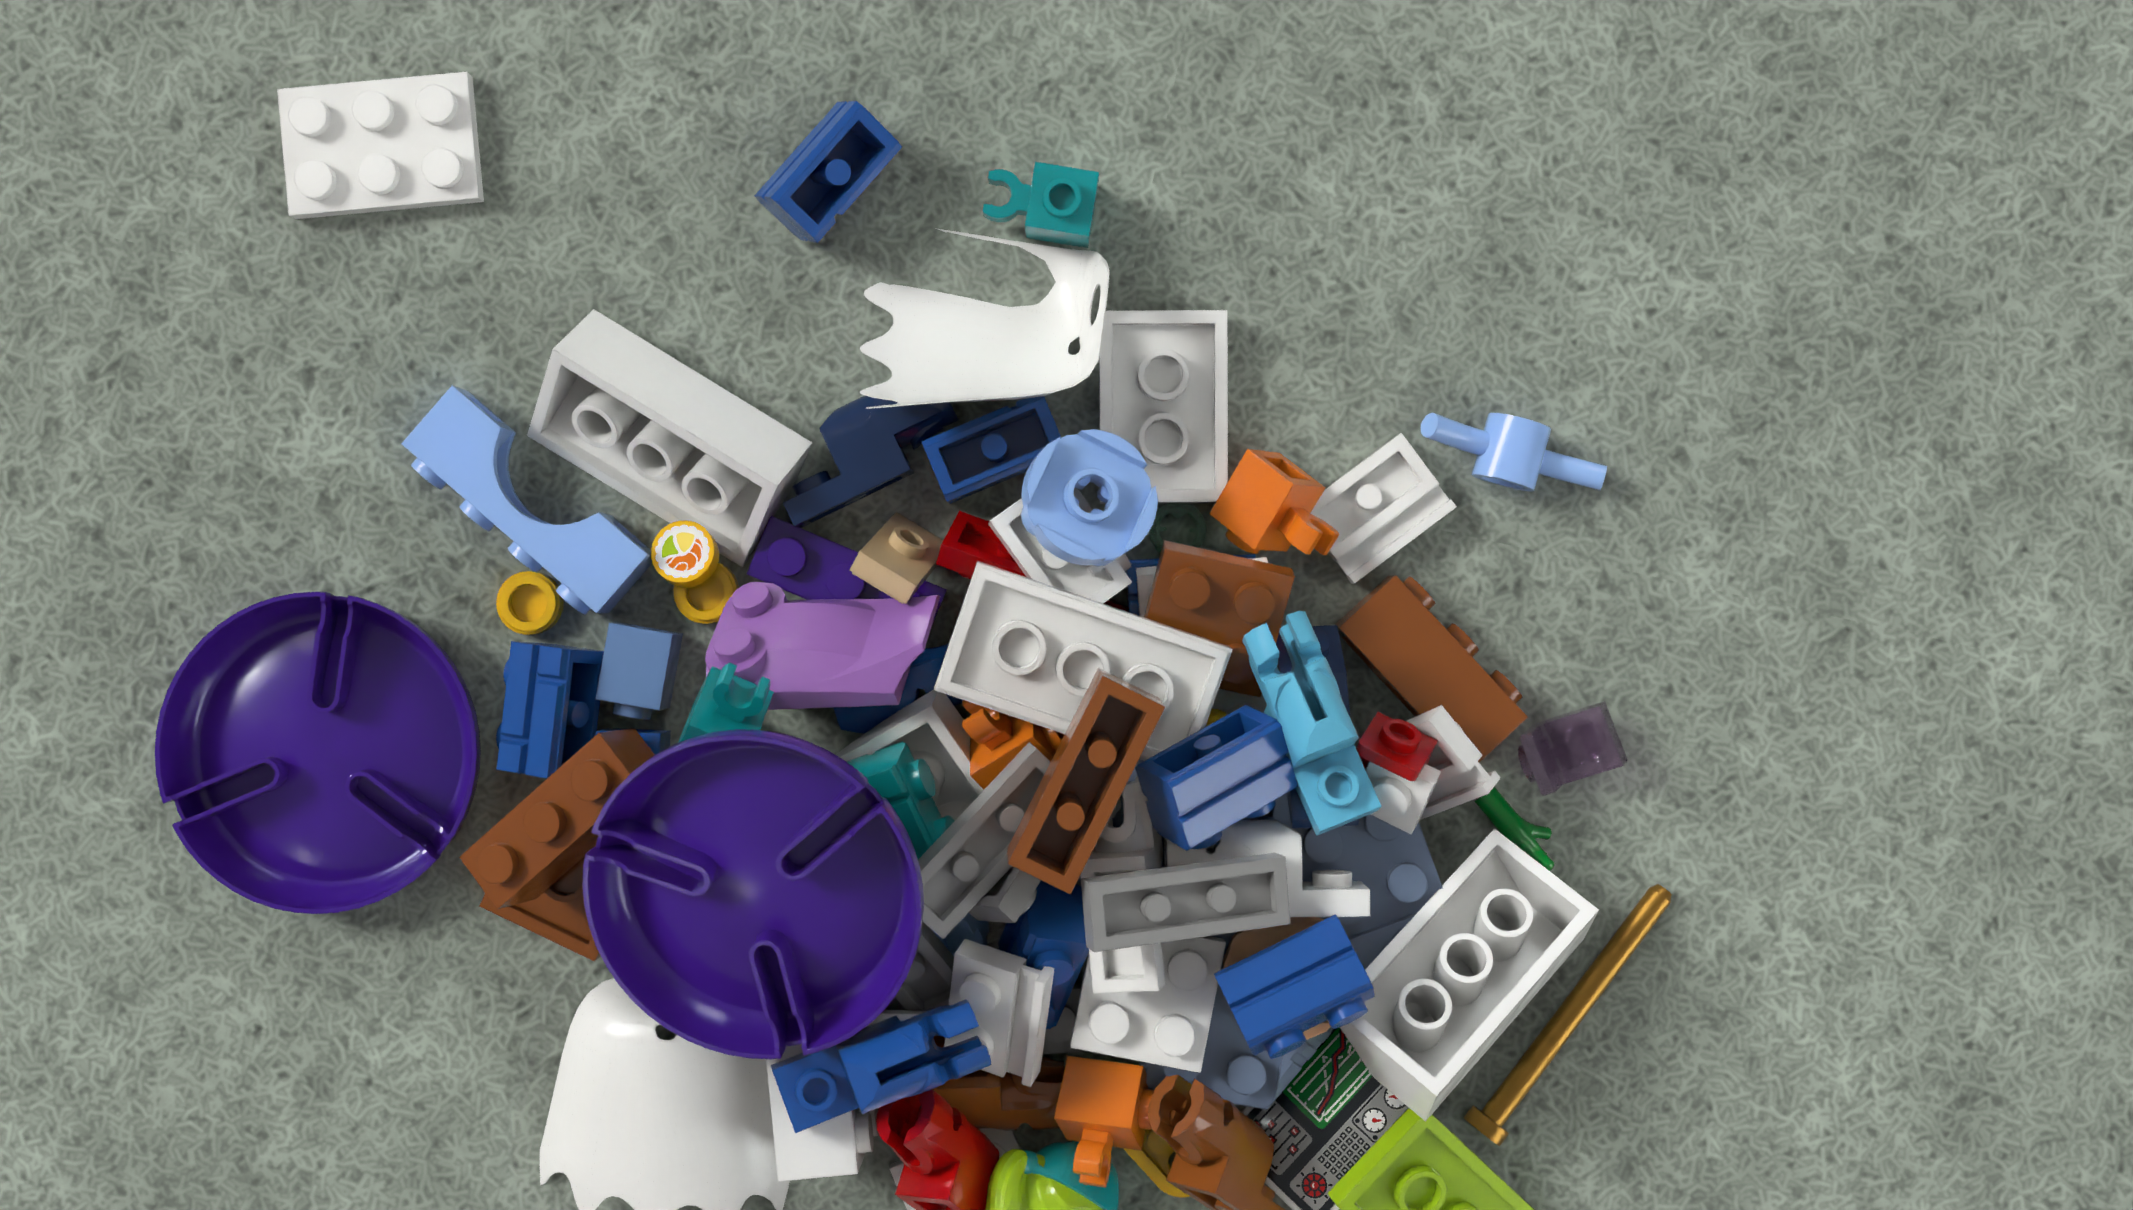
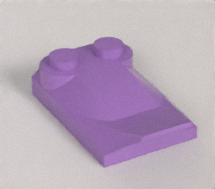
M750 582L744 584L733 593L723 608L706 651V677L712 666L722 669L726 664L732 663L737 665L734 674L737 677L757 685L762 676L770 679L771 686L769 690L774 693L768 710L899 705L911 663L924 652L940 596L912 597L907 604H902L894 598L787 600L782 588L774 583Z

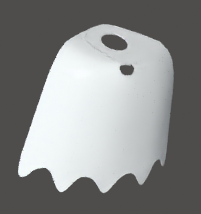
M938 229L943 232L1019 246L1043 259L1056 283L1040 303L1016 307H1007L915 287L889 285L882 282L864 291V296L869 301L892 315L893 325L883 336L863 344L860 347V351L886 365L891 370L892 377L886 382L860 391V394L897 402V404L866 407V409L943 402L1017 400L1046 396L1074 387L1091 375L1100 356L1109 288V267L1104 257L1096 251L1067 249ZM1100 285L1099 309L1095 322L1092 325V303L1096 289ZM1079 337V353L1075 355L1069 354L1068 347L1070 343Z
M614 978L603 981L592 989L583 999L575 1013L562 1052L540 1147V1185L545 1184L551 1175L559 1172L564 1173L570 1181L579 1210H596L603 1200L611 1196L623 1199L634 1210H678L687 1205L697 1206L702 1210H740L744 1202L752 1195L763 1196L771 1201L776 1210H783L790 1181L778 1182L766 1059H751L723 1054L701 1047L678 1035L671 1040L660 1039L655 1030L656 1026L661 1024L637 1006Z

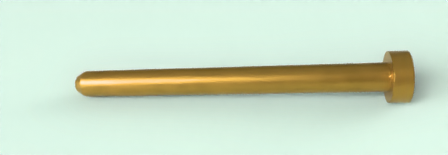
M1656 884L1646 891L1484 1108L1479 1110L1473 1105L1464 1116L1467 1122L1495 1144L1500 1146L1509 1135L1502 1126L1670 905L1672 894L1668 890Z

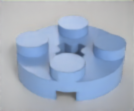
M1081 430L1078 434L1066 435L1061 439L1059 437L1048 443L1031 462L1022 485V523L1026 530L1034 535L1038 542L1056 557L1077 565L1105 566L1132 550L1148 534L1157 512L1158 497L1156 486L1151 489L1150 478L1144 470L1147 463L1141 453L1128 441L1103 430ZM1089 482L1099 487L1097 498L1105 503L1104 510L1094 508L1089 513L1079 507V500L1074 497V487L1082 490Z

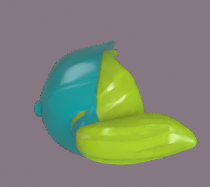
M1077 1141L1054 1142L1041 1148L1036 1153L1029 1150L1011 1149L999 1158L992 1171L987 1188L985 1210H1119L1118 1174L1116 1168L1111 1163L1106 1188L1081 1184L1079 1182L1080 1174L1073 1172L1074 1156L1079 1143Z

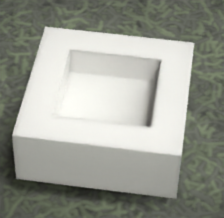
M1369 762L1366 772L1382 806L1371 815L1412 834L1423 814L1441 771L1425 764L1417 780L1409 781Z

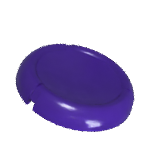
M303 592L273 597L253 604L218 624L201 639L177 670L165 695L156 729L155 767L160 796L163 804L175 802L182 821L176 822L172 826L187 851L202 868L235 893L253 902L293 913L325 914L358 909L378 902L415 881L439 859L442 851L461 829L470 810L480 773L481 743L476 710L470 692L459 670L448 654L421 627L403 615L364 598L349 595L348 597L334 596L327 592Z
M747 729L716 731L679 742L654 755L635 769L615 789L604 804L591 832L598 835L596 846L585 854L582 885L588 925L595 945L618 985L648 1016L669 1031L706 1049L732 1056L751 1059H781L786 1046L802 1044L803 1055H808L833 1047L854 1036L876 1019L897 995L907 978L917 953L922 932L924 893L920 865L908 832L892 805L868 783V779L860 771L842 758L813 743L782 733Z

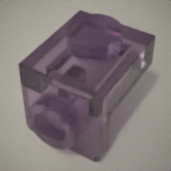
M1605 701L1532 725L1520 736L1522 745L1518 747L1519 761L1525 776L1530 782H1537L1543 796L1555 793L1563 784L1622 767L1628 761Z

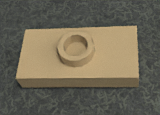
M896 512L859 551L850 571L898 602L907 604L937 567L936 562L943 540Z

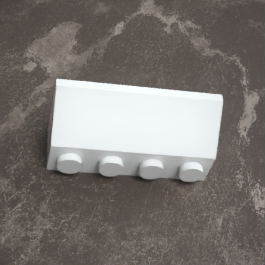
M594 309L552 349L527 434L531 439L667 522L673 523L687 520L700 524L715 539L719 553L741 567L745 565L761 539L770 517L775 516L797 480L812 445L811 441Z
M1495 828L1442 885L1443 889H1439L1365 969L1373 985L1375 997L1364 1002L1368 1009L1366 1014L1340 1027L1372 1076L1425 1122L1584 940L1599 911L1593 904Z

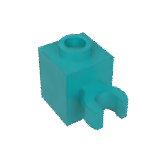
M1035 162L1032 184L1028 185L1022 184L1019 178L1010 171L1003 169L989 171V184L1006 187L1011 192V198L1003 206L984 204L983 216L993 222H1007L1014 219L1017 215L1026 216V238L1088 248L1098 191L1099 172Z
M728 663L722 669L712 666L693 703L679 742L716 731L735 729L760 730L774 693L769 690L771 686L770 679L762 676L757 685L735 676L737 665Z

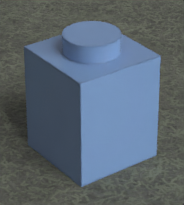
M621 622L609 623L596 699L614 702L613 714L649 720L651 719L652 709L663 710L670 708L683 633Z

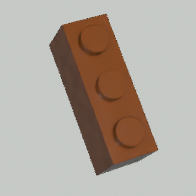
M1396 575L1387 576L1335 624L1338 626L1339 636L1415 717L1442 705L1482 754V757L1478 760L1480 763L1528 718L1516 705L1523 697L1518 689L1501 672L1495 670L1489 675L1475 661L1473 656L1479 649L1462 629L1454 623L1445 628L1429 611L1436 604L1435 601L1416 580L1409 576L1402 582Z
M1100 668L1097 669L1007 848L1009 865L1071 895L1165 709L1164 704L1158 697Z
M635 728L599 732L459 857L496 909L537 899L584 858L590 849L596 846L598 835L591 832L604 804L615 789L635 769L654 756V753Z

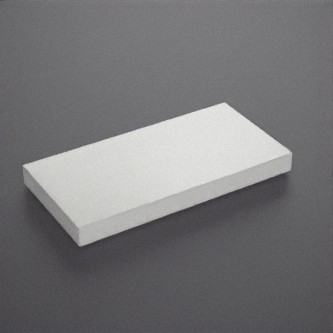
M977 561L934 690L1065 734L1097 669L1100 668L1158 697L1165 706L1139 758L1145 761L1205 728L1233 649L1203 637Z

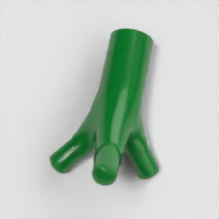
M1493 787L1489 794L1481 796L1474 801L1502 835L1547 870L1553 869L1554 862L1535 840L1536 838L1550 839L1552 831L1549 827L1534 825L1524 820L1495 787Z

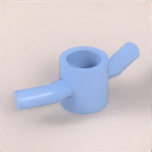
M1429 413L1421 423V434L1424 437L1477 455L1472 476L1480 480L1517 490L1534 491L1539 474L1601 490L1605 479L1606 465L1546 450L1551 429L1533 420L1503 413H1489L1484 430L1435 413Z

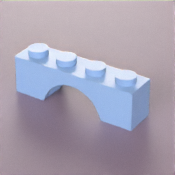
M452 385L401 443L417 457L411 464L413 469L439 489H442L446 484L453 488L465 499L459 507L471 520L487 531H490L494 525L513 540L512 544L508 547L509 552L532 571L538 573L544 567L561 582L556 592L577 611L585 615L590 609L595 613H610L652 564L651 549L609 514L598 512L579 522L554 525L543 521L531 513L516 495L509 475V454L516 432L469 391Z

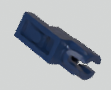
M862 396L834 410L819 429L841 475L831 479L828 471H823L793 486L797 496L783 502L793 525L803 528L914 474L903 448L911 444L913 450L922 445V441L931 438L944 427L958 421L959 419L951 403L943 402L866 409V407L897 404V402Z

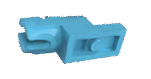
M1297 611L1287 614L1285 618L1287 624L1279 630L1292 663L1291 671L1283 674L1278 670L1279 650L1267 623L1249 631L1244 635L1242 641L1249 655L1252 672L1267 704L1263 713L1277 719L1282 725L1288 748L1286 756L1292 762L1298 787L1295 789L1316 836L1377 812L1382 806L1354 744L1359 736L1342 701L1337 681L1327 659L1322 655L1320 643L1306 612Z

